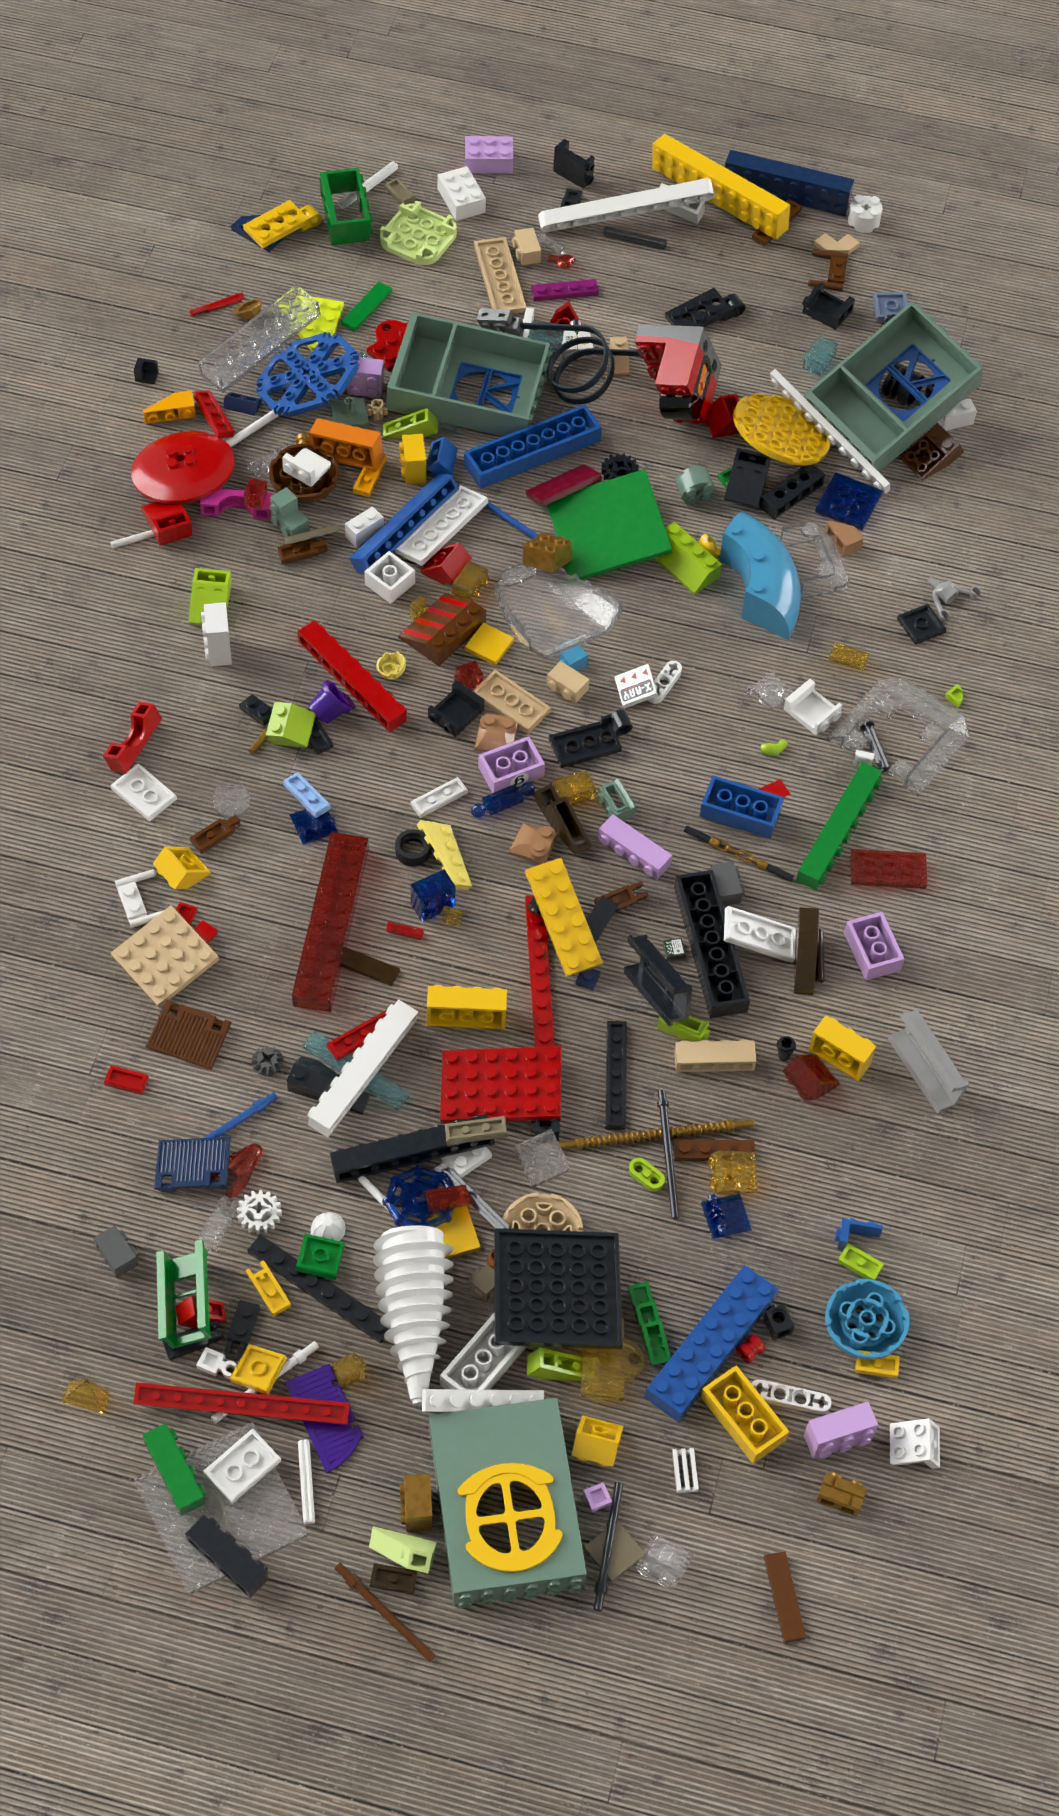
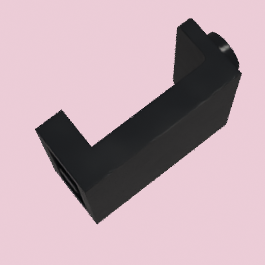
M563 139L554 147L553 172L584 189L594 180L595 157L592 155L588 159L580 157L569 150V141Z
M821 282L817 287L813 288L809 296L804 298L802 313L836 330L853 311L855 299L849 296L846 301H843L824 291V283Z
M456 680L452 684V691L435 707L432 705L428 707V718L432 723L441 726L446 733L457 737L484 711L485 699Z

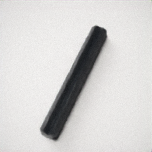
M606 226L604 229V236L660 249H665L667 244L666 239Z

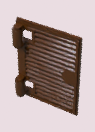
M166 1000L145 1047L212 1070L232 1022L226 1019L222 1021L214 1015L182 1004L178 1006L173 1004L172 1001ZM169 1011L177 1013V1016H173L168 1013ZM215 1026L221 1028V1030L217 1031L212 1029V1027Z

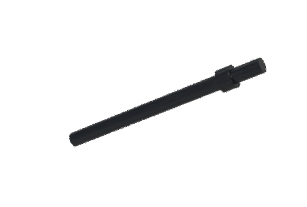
M615 1482L599 1578L594 1588L596 1596L593 1610L598 1612L602 1611L604 1596L607 1595L608 1591L607 1578L623 1490V1483Z

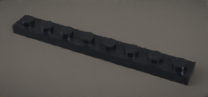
M259 1235L248 1248V1254L260 1262L264 1260L270 1269L378 1343L381 1344L385 1339L384 1334L389 1329L381 1324V1316L324 1277L295 1271L297 1259L262 1235Z

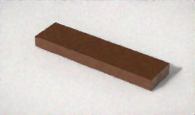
M786 1551L764 1555L763 1558L783 1643L805 1640L806 1634Z

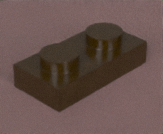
M374 1563L369 1585L372 1588L413 1595L417 1571Z

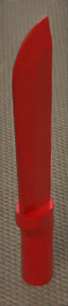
M243 292L200 306L190 310L189 313L193 317L240 302L244 298Z

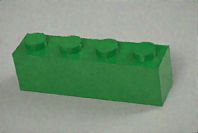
M164 1423L142 1434L144 1443L180 1515L182 1516L204 1505L203 1496L206 1495L201 1483L197 1485L194 1479L197 1475L193 1466L186 1464L184 1459L187 1458V1455L182 1446L178 1448L175 1442L178 1440L174 1429H169L167 1424Z

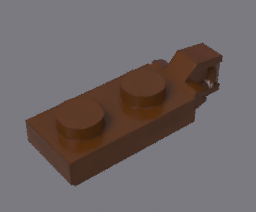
M307 539L277 547L282 565L315 557L328 551L325 539L320 541Z
M237 815L232 816L228 820L220 818L191 836L190 842L202 854L231 836L235 829L241 826L240 819Z

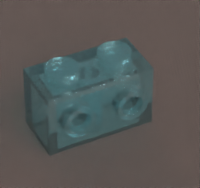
M819 336L816 341L812 342L810 350L806 351L803 355V369L821 376L836 355L838 343Z

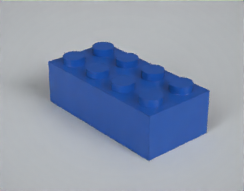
M713 775L702 801L699 817L771 839L782 810L784 797Z

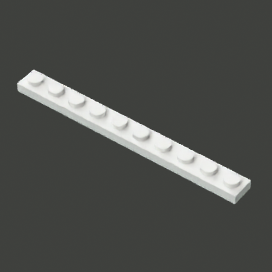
M774 369L770 373L771 384L775 388H779L783 396L787 400L790 399L794 407L798 411L801 410L805 418L809 422H813L817 430L821 434L824 433L828 441L832 445H836L839 448V452L844 457L847 456L851 464L855 468H859L862 471V475L867 480L870 479L878 491H882L884 494L890 491V483Z

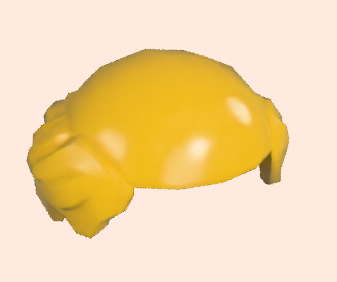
M707 534L702 535L699 539V544L715 558L719 557L721 547H717L716 540Z

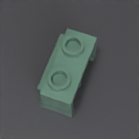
M619 778L598 788L597 799L605 807L608 818L613 814L624 821L635 816L636 805ZM617 792L620 802L624 806L617 808L609 794Z

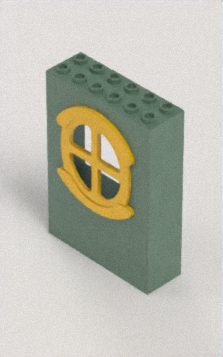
M551 1398L429 1415V1436L453 1606L467 1608L474 1603L489 1605L495 1600L510 1602L514 1601L516 1597L531 1599L537 1597L538 1594L546 1593V1595L552 1596L559 1594V1591L568 1590V1592L573 1593L580 1591L581 1588H585L587 1573L558 1399ZM520 1482L528 1486L538 1496L542 1507L535 1510L514 1511L510 1483ZM492 1485H501L505 1512L499 1515L477 1516L478 1502L483 1493ZM543 1518L545 1522L544 1529L537 1543L529 1550H520L516 1522L519 1520ZM506 1523L509 1531L511 1552L501 1553L490 1547L482 1538L479 1527Z

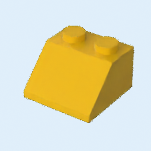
M164 847L153 862L157 872L164 876L169 882L170 887L176 890L188 889L211 873L189 847Z
M582 1415L571 1456L581 1461L597 1462L601 1466H614L624 1426Z

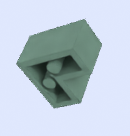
M287 487L270 497L271 522L281 529L284 536L287 537L310 531L309 520L298 510L297 497Z

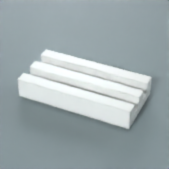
M685 1448L681 1450L672 1449L676 1492H698L694 1448H689V1450H685ZM686 1455L690 1457L693 1487H690ZM678 1456L682 1457L684 1488H681Z

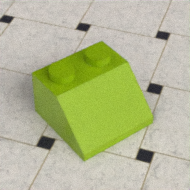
M274 702L266 736L273 745L307 748L316 714L292 703Z

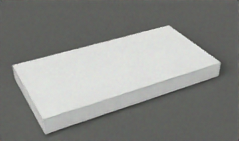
M731 906L725 908V942L790 963L795 961L796 928Z

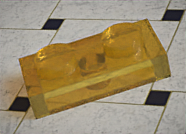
M835 643L829 661L863 671L869 653Z

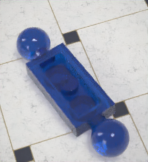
M525 782L518 789L516 784H513L482 798L483 804L475 803L472 805L471 814L476 818H480L485 814V811H488L491 816L524 802L523 795L526 797L532 796V793L535 792V786L531 782Z

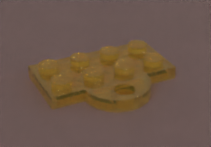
M622 1319V1349L581 1348L582 1398L623 1401L625 1398L624 1381L633 1380L642 1371L645 1362L644 1354L635 1342L624 1339V1319ZM628 1357H635L638 1360V1365H632Z

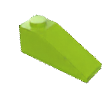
M429 408L383 424L384 439H402V435L423 434V438L438 433V419Z
M541 1347L527 1355L528 1376L545 1380L594 1381L595 1360Z

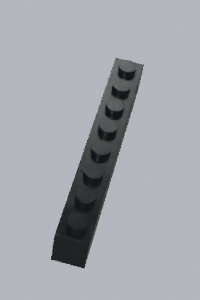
M488 1114L476 1115L473 1118L465 1120H456L453 1123L486 1119L489 1117ZM444 1124L424 1130L419 1129L404 1135L399 1134L392 1138L378 1139L367 1144H358L347 1149H338L330 1153L336 1182L341 1183L357 1179L361 1176H370L495 1145L494 1139L447 1145Z

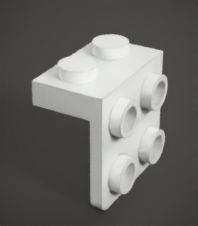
M303 448L295 457L288 453L282 457L283 471L310 487L331 467L330 461L307 448Z

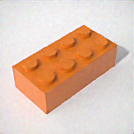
M320 418L316 419L309 431L311 444L320 446V449L326 452L329 451L339 463L360 468L366 467L368 470L377 471L385 457L380 432Z

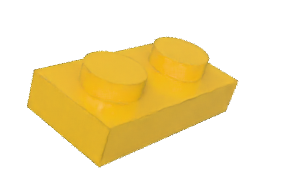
M858 1350L859 1352H862L863 1354H870V1353H871V1352H869V1351ZM888 1355L877 1360H861L856 1358L855 1373L897 1379L900 1356Z

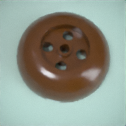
M296 444L286 447L279 452L275 459H272L269 466V478L275 491L278 493L287 487L297 497L298 503L301 504L317 502L328 496L335 488L339 477V467L335 457L329 451L326 452L320 449V446L313 444ZM303 448H307L330 461L331 467L310 487L283 471L282 457L286 453L295 457Z

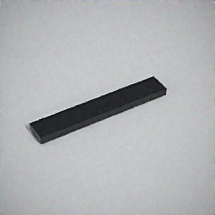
M607 1021L605 1129L625 1130L627 1021Z

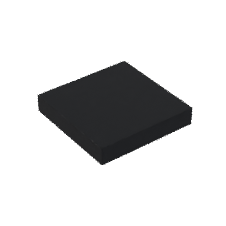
M929 604L897 616L898 622L915 645L946 633L945 626Z

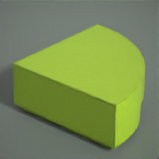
M958 684L945 694V698L957 708L960 707L963 701L962 688Z

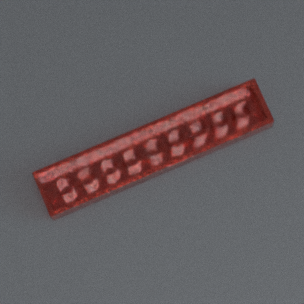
M331 832L292 992L294 1007L326 1012L332 1011L343 956L347 947L369 852L368 837Z

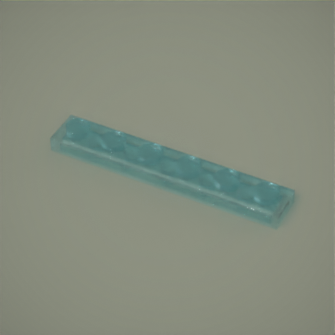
M314 1031L303 1043V1048L342 1074L343 1066L346 1062L350 1063L352 1061L353 1055L349 1054L337 1061L326 1048V1044L330 1040ZM377 1072L365 1088V1090L397 1111L410 1097L409 1092Z

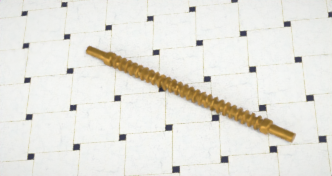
M729 1119L726 1122L721 1120L720 1123L715 1121L714 1124L712 1122H709V1124L704 1122L703 1125L698 1123L697 1126L695 1124H692V1126L687 1124V1127L681 1125L680 1128L678 1126L675 1128L670 1126V1136L673 1139L674 1136L679 1138L680 1135L685 1137L687 1134L690 1137L691 1134L696 1136L697 1133L702 1135L703 1132L706 1135L708 1132L713 1134L714 1131L716 1133H719V1131L724 1133L725 1130L733 1132L735 1129L754 1127V1120L733 1121V1119ZM653 1128V1131L647 1129L646 1132L644 1130L641 1132L636 1130V1133L630 1131L629 1134L627 1132L624 1134L619 1132V1135L613 1133L612 1136L608 1133L607 1136L602 1134V1137L596 1135L595 1138L592 1135L590 1138L585 1136L584 1139L582 1137H575V1140L555 1142L556 1150L568 1148L579 1150L585 1146L586 1148H589V1146L594 1148V1145L600 1147L601 1144L603 1146H606V1144L611 1146L612 1143L617 1145L618 1142L620 1144H623V1142L628 1144L629 1141L634 1143L635 1140L637 1142H640V1140L645 1142L646 1139L651 1141L652 1138L655 1141L657 1138L662 1140V1129L656 1130Z

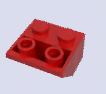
M736 393L720 396L711 404L706 423L712 438L739 433L733 420V412L739 402Z

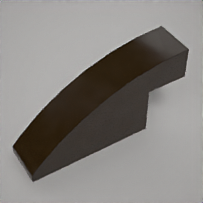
M552 783L532 793L551 827L575 855L592 847L567 796L560 799Z
M799 908L794 961L795 994L813 995L819 926V909Z

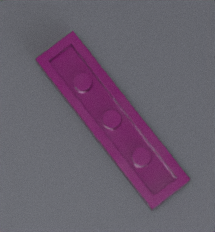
M596 279L531 285L533 301L599 295Z

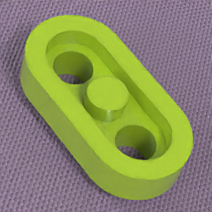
M635 1158L630 1162L628 1169L630 1176L645 1188L657 1192L664 1187V1174L643 1158ZM638 1168H639V1169H641L642 1171H641V1172H637V1171H635V1169H638ZM651 1181H657V1184H652Z

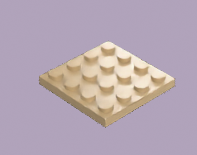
M169 906L110 953L158 1008L220 960L219 956L172 906Z

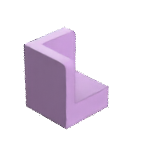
M604 1482L583 1490V1501H587L591 1512L604 1507L606 1511L610 1510L612 1500Z

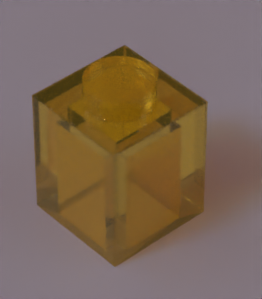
M356 1352L332 1362L333 1372L341 1388L365 1378L364 1370L367 1369L362 1357L358 1358Z

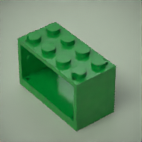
M359 168L320 172V195L331 245L370 241V234L373 233L372 225L370 224L373 223L372 214L368 211L370 210L369 200L365 198L367 197L366 187L362 185L364 184L363 174H360ZM356 191L361 219L337 221L331 194Z

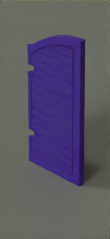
M330 1364L285 1382L291 1397L347 1402L340 1384L333 1386L331 1383L337 1378ZM349 1408L348 1425L303 1421L326 1474L343 1464L354 1452L360 1439L364 1437L359 1426L352 1428L350 1424L356 1421L351 1408Z

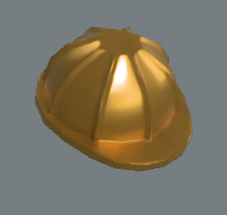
M256 298L244 302L232 312L244 320H254L260 315L261 299Z

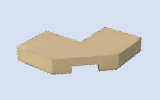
M825 233L814 241V245L820 250L850 254L859 247L860 242L849 234L836 241Z

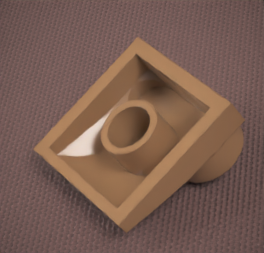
M494 714L483 715L480 719L474 750L487 752L514 742L518 723L511 717Z
M523 823L508 854L537 865L546 862L558 838V833H555V830L550 826L537 827Z

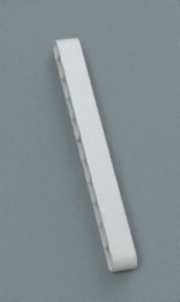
M700 179L545 210L538 214L541 231L552 232L707 201L714 197V191L710 179Z

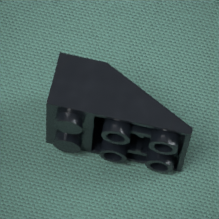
M737 448L724 500L758 508L771 458L762 453Z

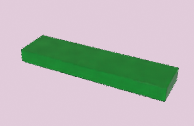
M378 281L341 321V325L356 332L392 293V287Z

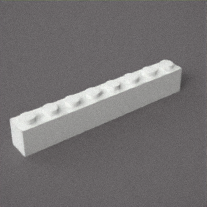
M399 999L394 1005L391 1004L388 1007L385 1018L378 1020L375 1025V1031L366 1036L365 1044L362 1048L358 1047L352 1061L350 1063L346 1062L341 1070L342 1074L333 1079L330 1084V1090L323 1092L317 1107L313 1106L307 1115L309 1117L308 1126L327 1138L416 1022L418 1011Z

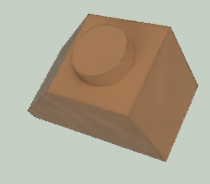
M834 521L827 522L825 534L843 557L861 550L863 536L854 526Z

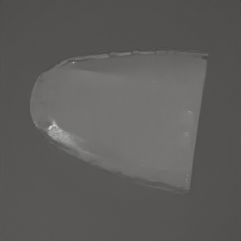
M521 563L501 572L498 575V582L495 584V594L499 607L512 632L529 651L546 659L609 633L623 611L622 602L600 586L595 588L589 580H580L577 574L573 576L567 574L563 568H559L551 573Z

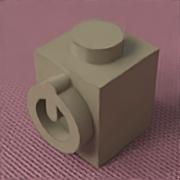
M486 1264L483 1269L481 1267L477 1268L468 1281L471 1284L470 1290L473 1296L485 1302L490 1298H494V1269Z

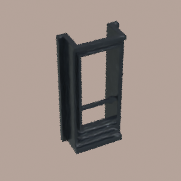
M647 934L637 937L629 935L627 942L640 956V963L624 967V974L669 1027L673 1025V1022L688 1019L692 986L684 982L670 963L647 939Z

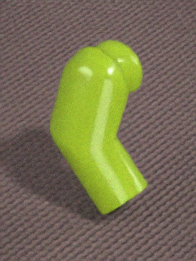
M781 739L777 744L763 743L760 750L766 755L777 756L788 746V743L784 739Z

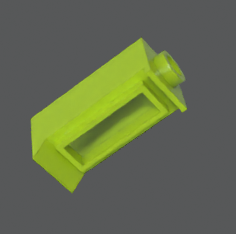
M690 1015L688 1019L673 1022V1025L670 1027L660 1016L658 1018V1030L690 1042L708 1040L711 1030H708V1021L705 1022Z

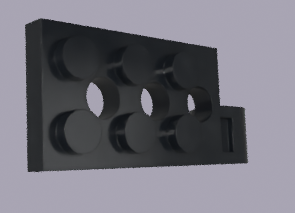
M712 288L665 312V318L671 325L706 327L721 318L726 321L732 317L740 316L745 311L746 306L737 294L733 293L722 298L718 291ZM714 302L720 303V304L717 305V306H716V305H712ZM701 309L705 310L704 313H701V312H698V311L701 310ZM685 317H691L690 320H686V319H684V318H685Z
M617 710L610 715L602 716L599 722L551 734L548 740L560 767L564 768L622 752L618 736L629 733L633 726L625 710ZM608 735L611 739L605 740L602 736ZM586 740H591V741H593L594 743L591 744V745H588V744L585 743V741H586ZM575 745L577 748L569 749L567 746Z

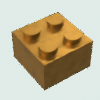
M543 532L523 545V565L553 573L572 561V541L561 536L556 537Z
M430 1474L404 1475V1483H400V1503H405L401 1504V1525L406 1524V1532L432 1531Z

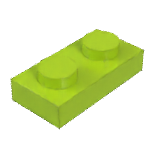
M849 1243L837 1263L863 1278L876 1280L884 1266V1263Z

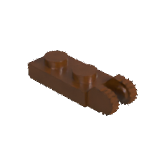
M640 881L602 896L619 905L616 910L617 912L647 898L649 894L648 892H642L634 896L632 891L644 886L643 882ZM602 896L594 899L595 905H597Z

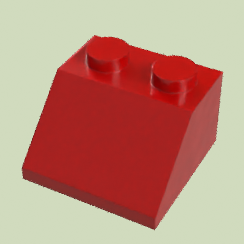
M461 543L444 546L428 560L420 572L443 585L453 584L459 579L461 572L468 568L472 557Z

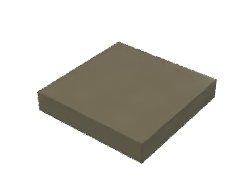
M617 1521L608 1572V1579L611 1583L646 1555L619 1521ZM607 1529L584 1546V1550L599 1568L601 1567Z

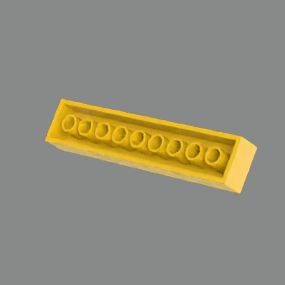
M667 134L662 135L652 143V169L678 184L700 179H710L714 197L708 200L709 202L754 228L761 230V232L775 240L788 230L790 204Z

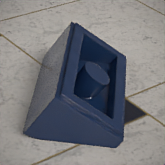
M229 392L224 397L223 408L255 416L262 399Z

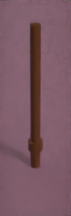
M342 1563L335 1567V1570L346 1580L345 1583L368 1601L429 1662L435 1657V1654L360 1582L361 1579L355 1573L352 1574Z

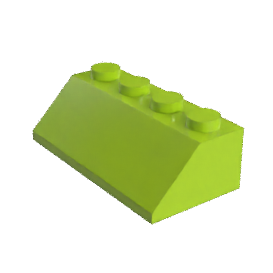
M675 521L665 527L673 553L654 558L694 595L720 578L722 564Z

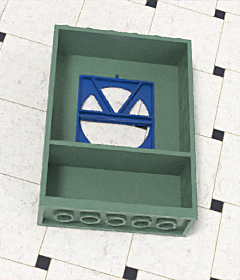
M911 301L809 389L804 396L880 472L982 384L983 367L978 360L971 358L970 353L966 349H962L955 338H950L947 335V331L942 326L939 327L932 316H927L919 304L916 305ZM909 360L906 374L903 376L893 365ZM917 361L927 365L934 374L933 377L910 382ZM888 371L922 405L910 410H896L888 406L879 394V384L884 373ZM934 384V390L928 399L917 389L918 387Z
M412 312L387 386L386 408L389 411L406 415L429 408L438 419V422L498 436H505L521 430L534 423L535 411L538 410L540 401L538 399L542 396L543 387L541 386L545 385L547 377L545 373H547L548 361L552 354V351L549 350L550 343ZM486 372L476 405L459 401L455 393L457 382L467 374ZM492 374L499 376L507 382L489 386ZM510 388L512 398L505 405L489 392ZM484 400H488L499 410L483 407Z

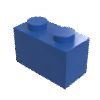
M445 436L433 441L426 469L434 476L437 474H452L458 448Z

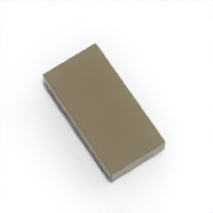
M398 178L384 184V189L400 204L404 203L406 205L416 200V195Z

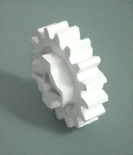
M259 1190V1194L251 1191L250 1197L245 1194V1201H239L240 1207L237 1208V1214H239L237 1216L238 1221L242 1222V1228L248 1226L249 1233L253 1229L256 1230V1234H259L260 1230L267 1233L268 1227L275 1229L274 1223H280L279 1216H282L281 1203L277 1202L276 1196L271 1197L269 1191L266 1194H263L262 1190Z

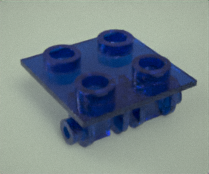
M307 809L289 814L303 845L338 833L335 826L336 821L334 817H331L329 811L317 818Z
M740 1193L721 1198L712 1194L708 1196L707 1201L701 1202L712 1239L752 1230Z

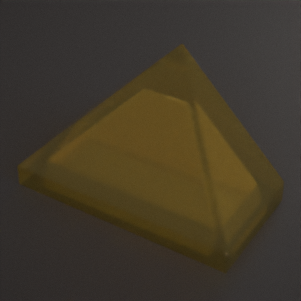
M88 1379L69 1381L62 1402L103 1413L110 1392Z

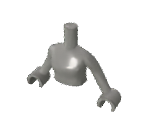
M932 576L927 580L935 588L932 592V597L939 613L938 618L942 623L945 618L949 619L950 614L949 611L942 608L939 599L949 604L958 597L959 593L967 594L971 599H975L976 594L980 595L981 593L979 586H972L971 590L958 587L951 581L939 583Z

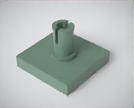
M346 397L344 400L330 402L334 422L354 427L369 428L364 397L355 399L353 397H349V399Z

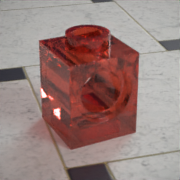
M249 479L244 492L245 506L262 509L268 494L267 482Z
M476 660L456 667L454 681L458 680L469 689L477 687L483 681V673Z

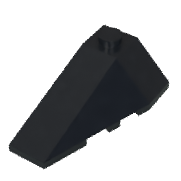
M301 1056L293 1064L289 1073L287 1089L288 1092L319 1101L323 1092L330 1090V1084L333 1079L340 1075L319 1061ZM362 1092L349 1110L363 1114L370 1096Z

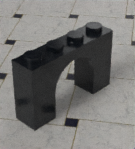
M533 896L527 908L534 916L542 917L536 899ZM604 896L600 898L591 914L586 917L595 944L619 906Z

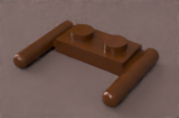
M814 249L812 251L813 256L831 258L828 281L809 279L807 282L808 286L817 287L822 282L824 283V288L843 291L848 254Z

